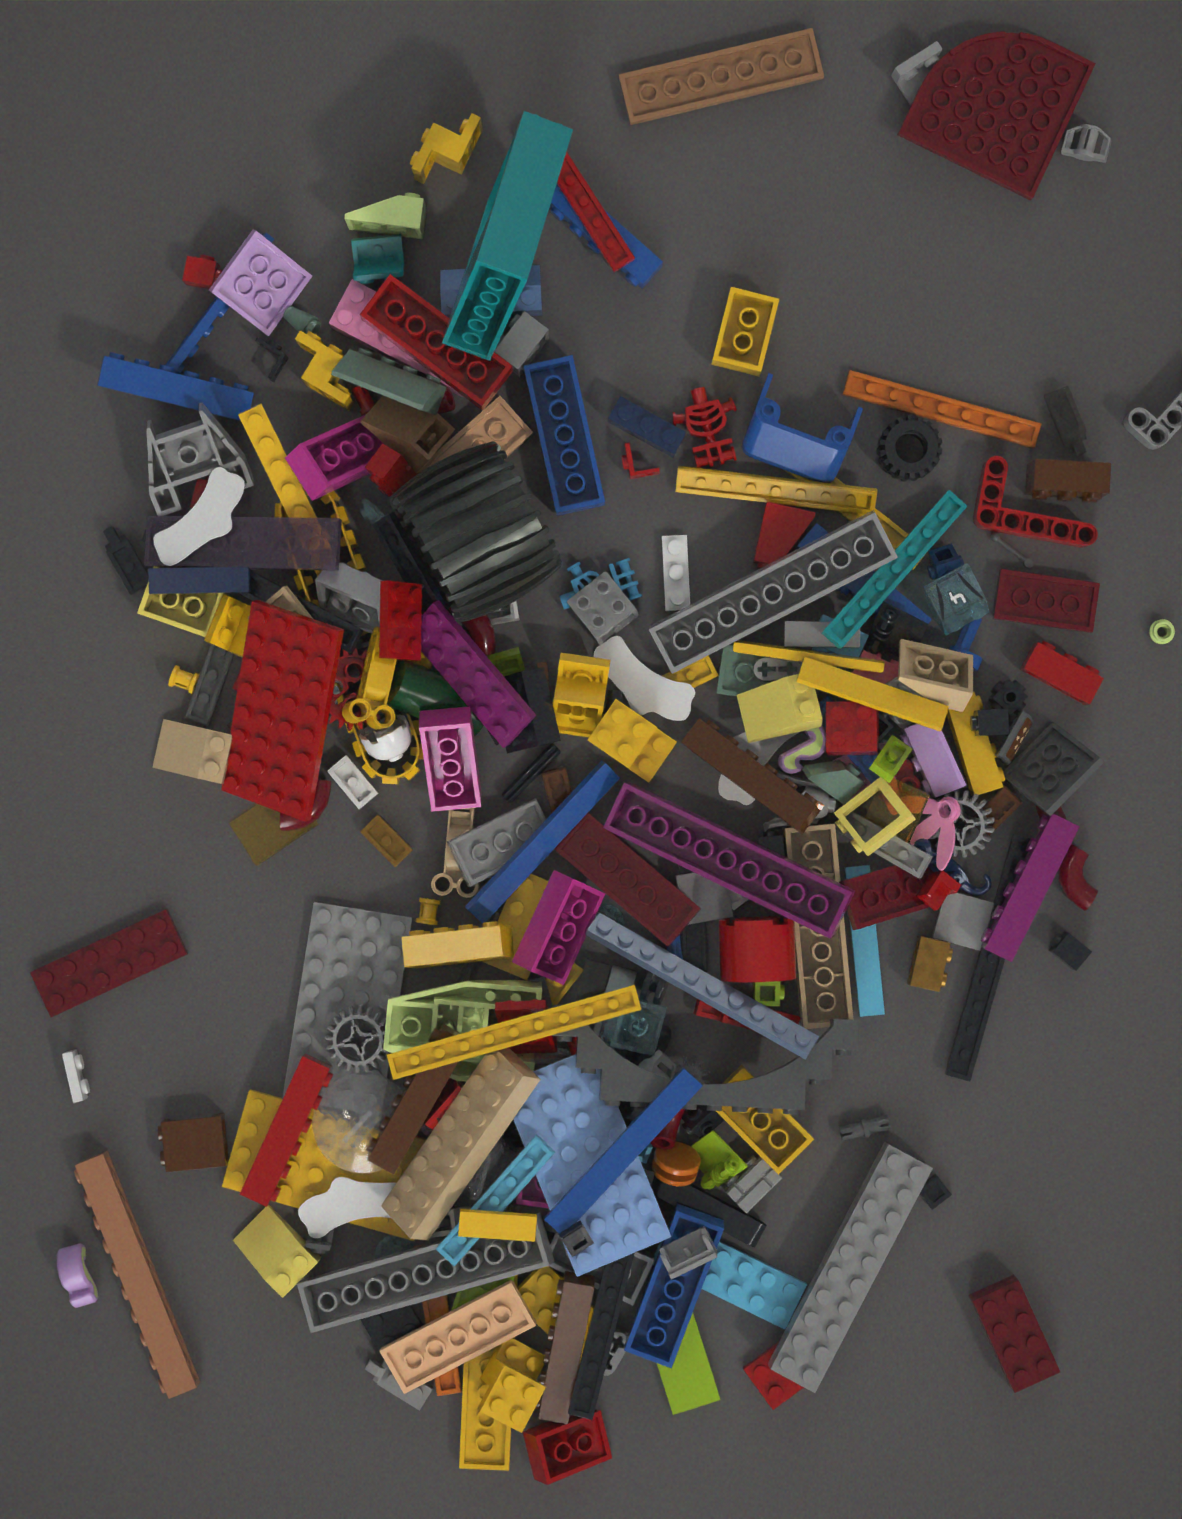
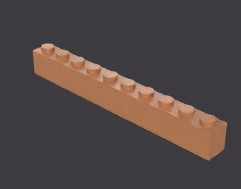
M108 1150L80 1161L75 1165V1177L79 1184H83L86 1192L84 1193L85 1202L88 1207L93 1209L95 1227L98 1231L101 1230L103 1234V1247L107 1254H111L113 1272L116 1277H120L123 1284L121 1286L123 1297L125 1300L130 1301L132 1306L130 1310L131 1317L134 1323H138L142 1331L140 1332V1339L144 1347L148 1346L151 1354L149 1361L153 1370L157 1369L160 1376L158 1382L162 1393H166L168 1399L197 1388L200 1379Z

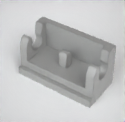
M705 1226L659 1248L660 1257L671 1280L717 1258V1249Z

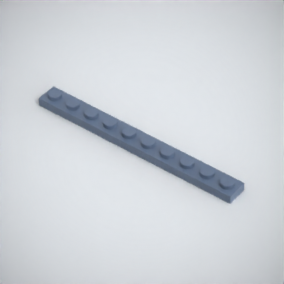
M601 913L596 916L586 931V936L805 1060L819 1038L818 1035Z

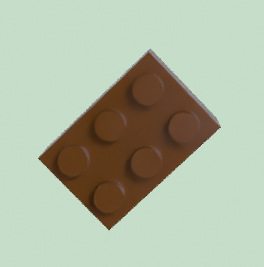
M1034 459L1027 464L1025 495H1032V499L1047 500V497L1057 496V501H1072V498H1082V502L1096 503L1097 500H1102V497L1110 493L1111 463Z

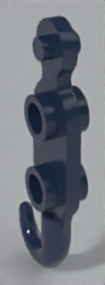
M927 839L916 840L914 846L933 856L928 867L933 872L940 871L936 865L937 850L932 849L931 843ZM952 858L943 870L961 884L960 889L970 895H983L991 888L992 881L987 874L983 876L986 880L985 885L974 887L969 882L965 870Z

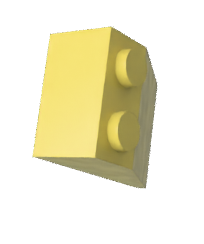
M798 674L738 694L737 700L747 742L751 743L822 727V715L815 688L796 682Z
M270 1205L265 1207L233 1239L234 1243L262 1278L282 1298L321 1258L318 1253L311 1252V1248L305 1247L306 1241Z

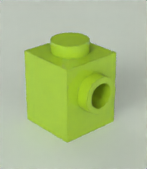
M781 981L753 982V999L765 1006H780V1000H784L785 996L784 985H780Z

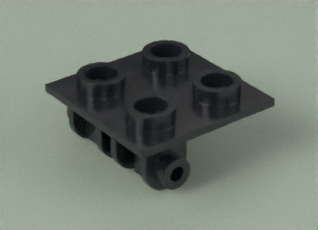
M883 601L866 640L869 642V651L872 654H878L885 650L899 657L900 639L920 643L929 624Z

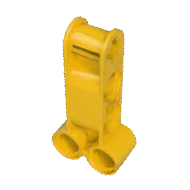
M377 626L373 629L370 637L357 699L347 702L342 709V715L347 722L358 723L366 720L370 728L374 730L390 727L395 721V712L387 705L397 661V659L379 658L380 628ZM354 704L361 709L360 717H356L352 712ZM378 711L382 712L385 716L383 724L377 721L376 714Z

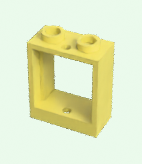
M881 777L834 812L838 818L835 822L843 834L848 831L854 838L850 841L858 853L864 851L867 856L871 855L916 820L886 780ZM878 791H881L900 816L865 843L845 817Z

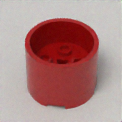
M754 916L735 918L733 923H730V918L719 919L721 981L775 982L796 979L795 922L786 917L784 921H780L778 916Z

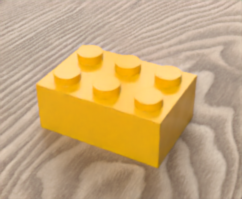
M731 287L711 365L759 377L779 298Z

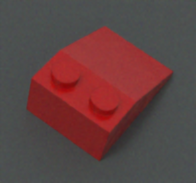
M595 1410L593 1420L570 1416L568 1424L549 1421L523 1431L534 1480L546 1485L612 1459L601 1410Z

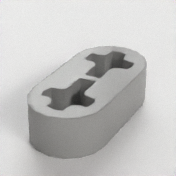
M762 658L754 664L753 674L760 681H776L787 677V672H779V667H786L787 663H791L792 667H796V672H793L792 675L799 674L801 666L798 661ZM762 663H766L767 667H775V672H768L766 677H764L762 672H758L757 668L761 667Z
M615 1329L614 1338L617 1339L619 1336H622L624 1345H618L615 1351L610 1349L609 1354L612 1356L609 1362L612 1366H606L604 1376H608L616 1370L626 1352L624 1351L627 1333L623 1330Z

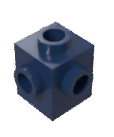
M952 543L928 551L930 565L927 566V571L930 579H935L939 588L962 581L957 573L963 577L962 570H965V564L962 556H958Z

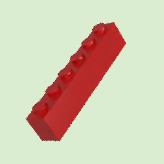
M308 1054L302 1056L239 1195L266 1207L271 1201L276 1202L281 1188L277 1186L281 1178H287L292 1167L288 1162L292 1155L297 1156L302 1142L298 1140L302 1132H308L313 1121L309 1116L313 1109L318 1110L323 1096L319 1094L323 1086H329L334 1075L330 1072L332 1065Z

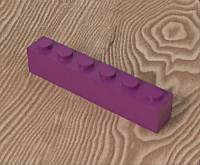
M1047 814V816L1043 815L1037 825V828L1040 830L1036 838L1032 837L1026 847L1028 854L1024 861H1019L1014 872L1017 876L1013 884L1008 883L1003 893V896L1006 898L1002 906L998 905L992 915L994 922L991 928L987 927L981 937L982 947L985 950L1010 962L1013 961L1080 826L1055 814L1051 816Z

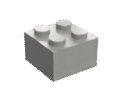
M525 311L521 316L517 314L509 324V332L506 336L502 334L494 351L513 366V373L519 378L524 372V365H529L549 339V329Z

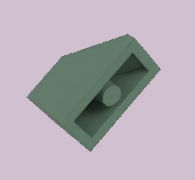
M841 760L805 765L802 768L810 781L843 805L864 784V781L859 776L861 771L852 763L846 765Z

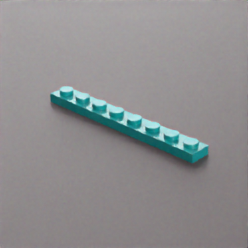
M948 490L896 548L895 552L898 558L881 566L823 630L822 634L841 650L967 508V505Z

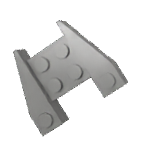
M203 402L199 403V414L202 420L160 434H156L152 421H147L149 495L158 517L182 510L183 501L177 485L210 475L212 470L217 467H222L227 472L242 477L245 483L244 489L254 486L253 475L245 454Z

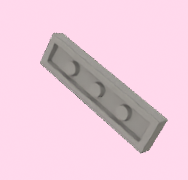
M854 811L845 817L865 843L884 829ZM835 825L837 832L851 840L854 839L848 831L843 834L839 827ZM896 835L874 851L875 854L917 878H922L933 858L930 854Z

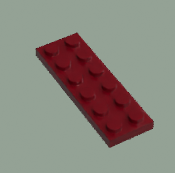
M587 813L554 850L669 947L701 908L612 832L604 829V826L592 815Z
M165 909L30 972L50 1017H53L187 955L188 952L168 909Z

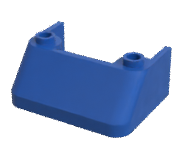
M769 373L742 441L743 452L751 458L812 481L831 483L836 478L851 444L863 408H857L848 428L834 426L828 431L825 440L778 423L781 414L780 407L775 401L765 397L773 374Z

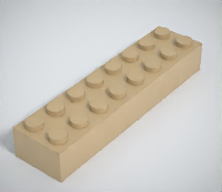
M834 823L810 825L803 834L793 827L783 828L785 857L838 883L840 882L836 827ZM844 916L834 937L831 939L795 922L796 976L801 1026L805 1029L825 1028L830 1026V1019L854 1020Z
M510 1048L485 1054L382 1203L381 1207L410 1239L429 1241L541 1080Z

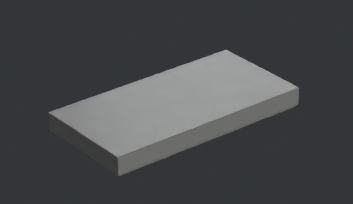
M536 798L447 841L468 887L495 875L546 820Z

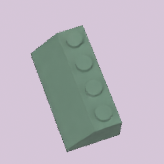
M359 348L358 352L349 349L332 370L331 375L433 415H437L447 388L439 384L441 379L429 374H426L425 378L417 376L418 370L404 365L403 370L394 367L395 361L383 356L380 361L372 358V352Z

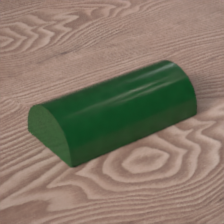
M410 660L396 661L387 705L391 708L419 718L420 711L468 707L438 671ZM471 710L474 736H476L484 725Z

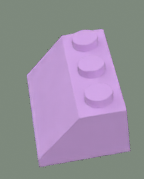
M917 723L901 729L903 735L900 736L901 741L913 749L911 751L913 758L910 760L915 771H920L924 780L921 781V785L926 795L931 794L932 798H936L966 786L942 730L937 731Z

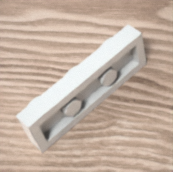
M687 535L662 536L665 611H679L690 605Z

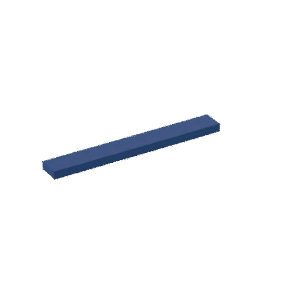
M601 760L469 901L465 908L481 923H485L620 777Z
M683 1067L544 1217V1220L558 1233L575 1224L703 1086L702 1083Z

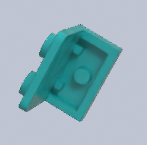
M401 234L351 239L354 281L368 284L374 282V279L384 278L386 280L390 274L396 279L404 275L405 261Z

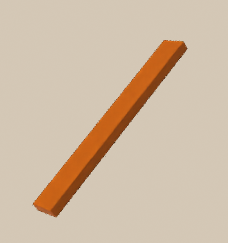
M852 370L848 372L842 394L1033 449L1036 446L1042 424Z

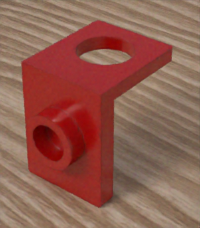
M630 442L624 444L626 455H621L623 469L629 471L630 479L660 474V468L635 472Z

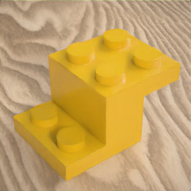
M471 113L469 119L465 118L459 129V133H462L461 135L436 123H433L430 129L426 128L421 138L423 145L419 152H414L410 161L414 179L424 184L434 162L462 175L483 131L481 117Z
M299 331L295 338L300 348L314 355L301 379L307 387L350 411L354 404L350 397L351 393L348 392L347 388L338 383L340 378L331 375L332 370L344 357L343 351L332 344H329L328 347L325 346L321 338L311 331H308L307 334Z
M223 594L204 641L243 657L251 606Z
M560 653L553 700L559 733L590 737L602 719L610 667L609 659Z
M617 699L614 700L587 740L648 783L677 743V741L659 730L657 726Z
M514 1338L498 1345L480 1377L489 1387L477 1409L522 1433L546 1388L536 1380L544 1366V1354Z

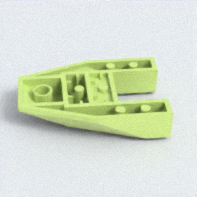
M471 980L389 998L383 1050L395 1053L430 1043L428 1039L434 1028L439 1030L442 1023L461 1034L487 1027L489 1009H495V1002L541 1000L542 983L524 980ZM485 1054L459 1061L450 1078L456 1081L467 1082ZM516 1054L534 1071V1055Z

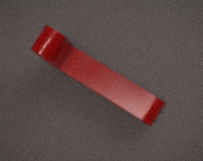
M993 456L983 464L973 514V522L977 528L1079 548L1089 546L1096 541L1098 532L1096 527L1090 523L1001 507L1008 463L1001 456ZM991 462L999 464L1001 468L1000 474L990 472L989 465ZM986 487H992L995 489V499H989L986 497ZM982 511H987L991 514V523L986 524L981 521L980 514ZM1006 516H1013L1015 518V528L1006 526ZM1031 520H1036L1040 523L1041 529L1039 533H1035L1030 529L1029 524ZM1055 525L1064 527L1065 535L1063 537H1058L1055 534ZM1081 529H1085L1089 533L1090 538L1087 542L1079 538V531Z

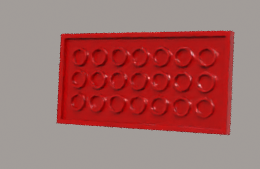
M259 600L252 601L230 732L232 742L226 777L221 788L222 791L304 822L311 820L344 629Z

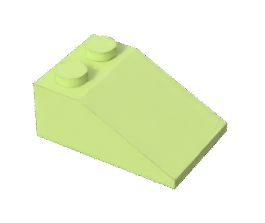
M405 193V196L397 195L345 213L344 219L349 230L386 235L401 234V237L423 239L427 209L424 198H420L419 194Z

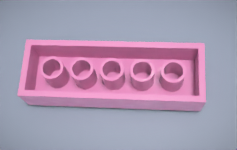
M352 279L329 321L331 329L402 366L406 365L418 370L417 374L424 378L426 374L437 377L362 321L359 314L375 295L376 291ZM440 381L439 384L448 387L451 392L463 397L445 382Z

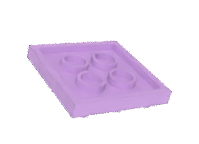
M253 229L209 291L261 332L269 336L282 319L285 310L293 304L312 278V275Z

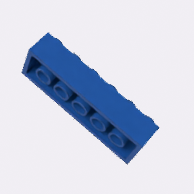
M573 355L524 365L556 516L605 506V498Z
M677 1203L668 1226L671 1237L663 1240L661 1247L705 1226L717 1249L724 1230V1220ZM659 1251L627 1335L624 1351L672 1368L712 1260L671 1280Z

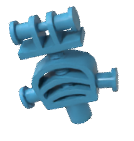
M630 558L616 562V566L619 565L622 573L619 575L616 574L613 563L609 564L608 567L614 582L621 590H628L630 596L628 599L632 601L642 597L636 586L639 584L638 581L633 582L631 578L635 571L631 570L628 563ZM580 562L567 568L568 571L572 572L575 579L571 580L574 591L559 595L564 610L570 608L567 601L579 592L578 586L581 589L585 587L580 582L581 580L589 584L592 582L588 578L589 576L596 578L599 576L594 571H588L583 574ZM626 578L627 584L621 586L619 580Z

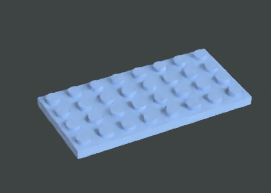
M576 1054L533 1071L541 1080L513 1119L524 1147L535 1135H538L555 1151L554 1155L536 1174L550 1210L627 1128L619 1107L605 1105V1100H599L601 1069H596V1074L581 1073V1068H575ZM639 1156L578 1220L582 1222L594 1244L573 1257L565 1244L564 1247L578 1277L671 1237Z

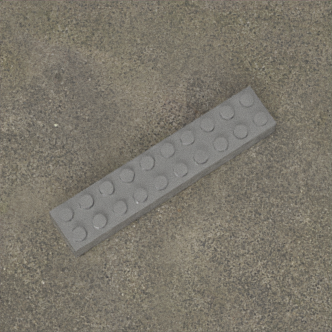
M872 510L650 625L649 631L673 674L898 558L875 511Z
M884 1141L768 1362L771 1370L813 1393L817 1391L933 1169L932 1167Z
M534 1213L537 1214L535 1242L480 1238L456 1266H453L436 1250L443 1241L440 1240L304 1279L297 1286L310 1332H317L550 1266L554 1262V1257L541 1213Z

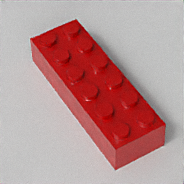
M391 274L359 314L363 322L482 411L513 372V366L495 352L489 361L443 344L442 340L450 318Z

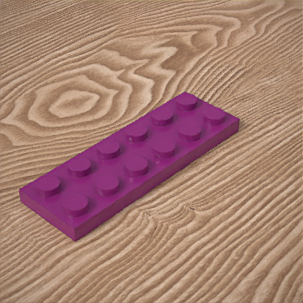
M439 600L432 603L421 616V651L466 705L470 706L472 712L499 744L505 748L535 718L536 714L460 624L455 621V618Z

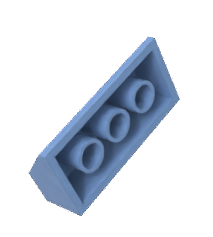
M540 265L531 266L526 284L510 317H515L517 314L521 316L524 311L530 316H542ZM465 269L440 270L441 312L448 318H450Z

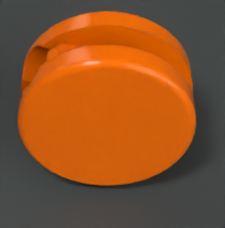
M675 1141V1146L672 1149L656 1148L652 1170L655 1171L654 1175L663 1183L672 1186H687L696 1180L701 1159L694 1148L685 1143Z

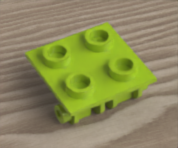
M714 1130L691 1145L698 1152L701 1159L699 1169L704 1173L701 1181V1186L704 1189L710 1190L715 1185L719 1187L748 1167Z

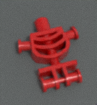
M705 387L691 390L694 405L686 407L685 414H675V412H672L674 426L676 424H686V430L691 436L705 438L706 440L705 445L692 448L693 454L704 451L706 453V456H694L696 468L707 465L710 468L714 467L713 462L718 460L720 465L724 464V461L731 459L737 461L733 446L729 450H721V447L733 443L732 438L716 442L714 436L725 427L727 421L725 413L731 410L737 411L733 399L730 397L728 398L729 401L720 404L719 399L708 401ZM718 410L719 413L710 419L709 416ZM690 417L700 418V421L691 420ZM721 418V424L713 430L712 424ZM691 426L702 427L703 432L694 431ZM716 449L717 455L711 456L710 450Z

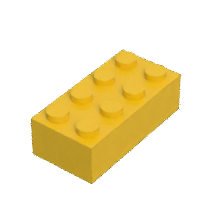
M495 921L482 923V928L473 926V924L459 925L456 931L455 928L448 927L434 928V933L424 930L409 931V936L401 937L404 967L419 969L514 958L511 928Z
M741 1064L722 1084L754 1078V1076ZM722 1106V1111H716L778 1175L814 1140L813 1136L791 1114H783V1109H773V1114L757 1113V1108L747 1107V1112H732V1106Z

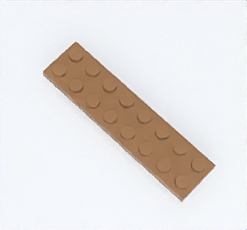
M813 28L619 74L630 125L824 79Z

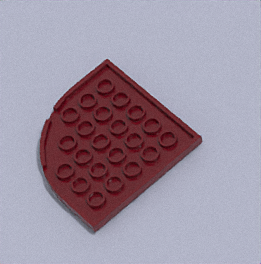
M1005 31L976 36L951 49L932 67L920 85L897 135L1031 201L1096 63L1052 41L1029 33H1005Z

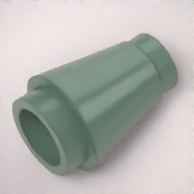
M292 305L283 314V318L298 333L302 331L307 334L308 331H311L317 335L321 328V322L318 321V317Z

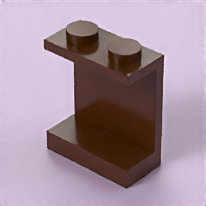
M224 1113L214 1114L212 1117L173 1121L164 1119L161 1122V1126H158V1139L163 1141L164 1150L160 1152L161 1165L165 1166L166 1172L224 1167L228 1165L229 1154Z

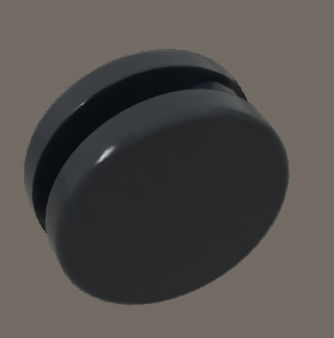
M647 971L639 999L646 1002L650 992L653 991L655 995L652 1005L660 1006L669 982Z

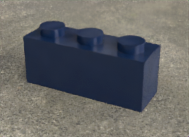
M621 396L608 418V423L674 458L686 435L685 431Z

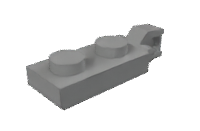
M371 1357L365 1366V1370L374 1375L373 1381L377 1385L419 1411L433 1390L431 1385L425 1383L404 1394L385 1360L381 1364Z

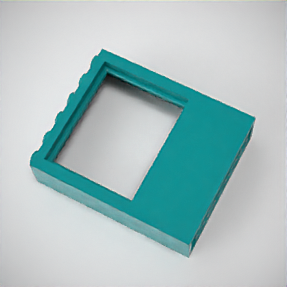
M523 112L488 197L442 340L443 344L486 360H491L528 279L573 129L542 118L537 114Z

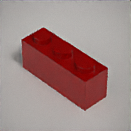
M1048 642L1034 643L1020 670L1081 704L1090 705L1104 680L1103 677L1098 675L1100 671L1089 665L1083 667L1077 664L1078 659L1070 654L1064 653V655L1055 652L1056 647Z

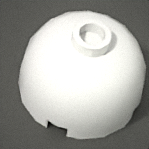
M396 715L397 719H395L390 727L374 730L367 726L364 729L366 734L363 736L360 733L361 742L370 756L379 760H389L390 762L402 758V753L408 749L412 738L409 724L404 715ZM385 717L379 720L378 722L383 724L385 721Z

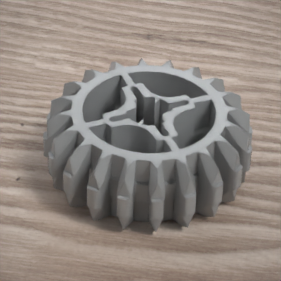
M959 790L954 791V798L958 801L961 809L960 818L968 824L963 827V831L955 826V834L959 843L955 842L953 857L957 856L958 850H961L962 857H967V849L975 855L977 853L975 846L983 850L985 844L982 840L990 842L992 839L986 832L993 833L995 830L994 827L987 825L995 821L994 817H986V815L992 812V808L983 810L982 807L987 801L984 799L978 804L976 802L979 797L978 794H974L972 799H969L968 790L964 791L963 797H960ZM950 793L944 794V797H952ZM962 804L974 809L979 818L968 816ZM981 825L978 837L967 842V830ZM941 828L930 839H935L936 837L939 839Z
M351 1005L348 1007L349 1015L342 1009L339 1011L342 1019L340 1020L338 1017L333 1016L331 1020L336 1026L328 1025L326 1028L328 1031L333 1032V1034L325 1035V1040H332L331 1044L325 1046L326 1050L333 1048L335 1050L329 1057L334 1059L338 1055L340 1059L336 1065L339 1067L343 1061L346 1062L345 1071H349L351 1065H355L354 1071L359 1073L360 1065H363L364 1071L369 1072V1063L374 1068L379 1066L376 1058L383 1062L386 1060L385 1055L381 1053L382 1051L390 1053L383 1050L385 1036L383 1026L386 1025V1019L381 1022L377 1020L382 1014L380 1011L375 1016H372L373 1007L371 1006L368 1007L366 1013H363V1005H358L357 1012L354 1011V1007ZM358 1019L369 1021L376 1030H364ZM350 1020L351 1035L339 1040L341 1027ZM356 1031L359 1033V1036H369L362 1041V1046L359 1045L358 1041H351L356 1036L354 1034ZM379 1038L377 1051L368 1057L367 1042ZM342 1047H353L360 1056V1059L350 1057L342 1050Z

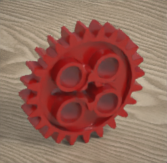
M357 648L354 649L351 655L347 651L342 650V656H339L335 682L340 685L341 691L339 694H333L330 718L328 721L331 724L337 720L338 729L344 723L347 724L348 731L352 730L354 724H356L358 730H361L363 722L370 727L366 720L358 723H349L342 715L345 703L357 699L356 694H358L359 687L356 689V693H351L340 704H335V701L349 689V686H353L361 679L367 650H364L361 656L358 655ZM348 666H356L359 669V677L353 678L349 676L347 672ZM357 706V712L353 713L356 717L361 715L359 706ZM378 712L376 714L377 721L381 720Z

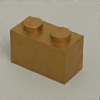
M918 935L907 984L940 992V988L945 987L947 981V973L944 970L946 962L950 963L953 948H950L951 943Z

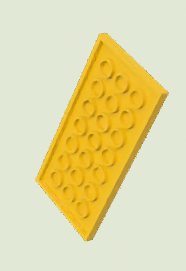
M252 1089L249 1090L222 1187L241 1191L282 1102V1098ZM319 1108L317 1111L313 1109L309 1116L313 1120L307 1133L302 1132L298 1140L302 1142L297 1156L292 1155L288 1162L289 1165H292L286 1179L281 1178L277 1186L281 1188L276 1202L299 1209L306 1200L327 1192L333 1180L338 1177H347L358 1182L397 1183L427 1139L416 1136L395 1174H392L367 1161L368 1151H366V1147L372 1137H378L381 1131L378 1129L379 1125ZM370 1217L348 1222L411 1241L415 1240L410 1239L392 1218Z

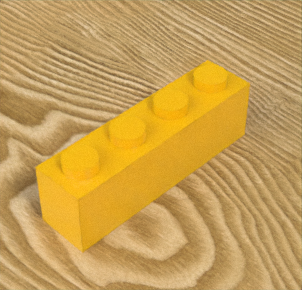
M974 691L963 712L951 709L947 711V719L971 796L1003 788L1002 782L1005 781L1003 770L1001 767H997L995 758H997L995 756L997 751L995 744H990L988 736H975V731H971L970 716H974V711L983 710L982 700L979 695H975Z

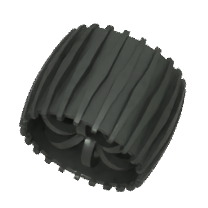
M494 441L465 449L433 464L410 479L389 498L392 510L399 512L396 516L400 522H405L406 526L403 527L405 532L411 534L414 540L412 542L414 548H418L421 553L423 564H427L432 580H436L439 586L438 590L441 595L445 596L446 600L444 601L448 608L451 607L450 612L457 623L487 615L515 602L550 578L561 568L562 564L559 552L552 550L556 546L554 539L548 540L546 534L550 531L548 526H541L537 518L542 515L539 509L534 511L528 501L533 496L530 492L524 494L519 485L523 482L522 477H515L511 470L515 468L514 464L511 461L507 463L504 461L507 458V454L504 450L501 451V446Z

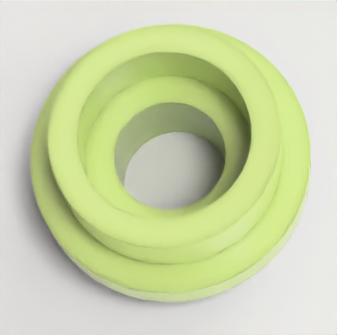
M1165 619L1153 622L1149 629L1150 638L1157 644L1170 642L1175 634L1174 626ZM1160 627L1164 628L1165 635L1163 637L1159 636L1157 633V630Z

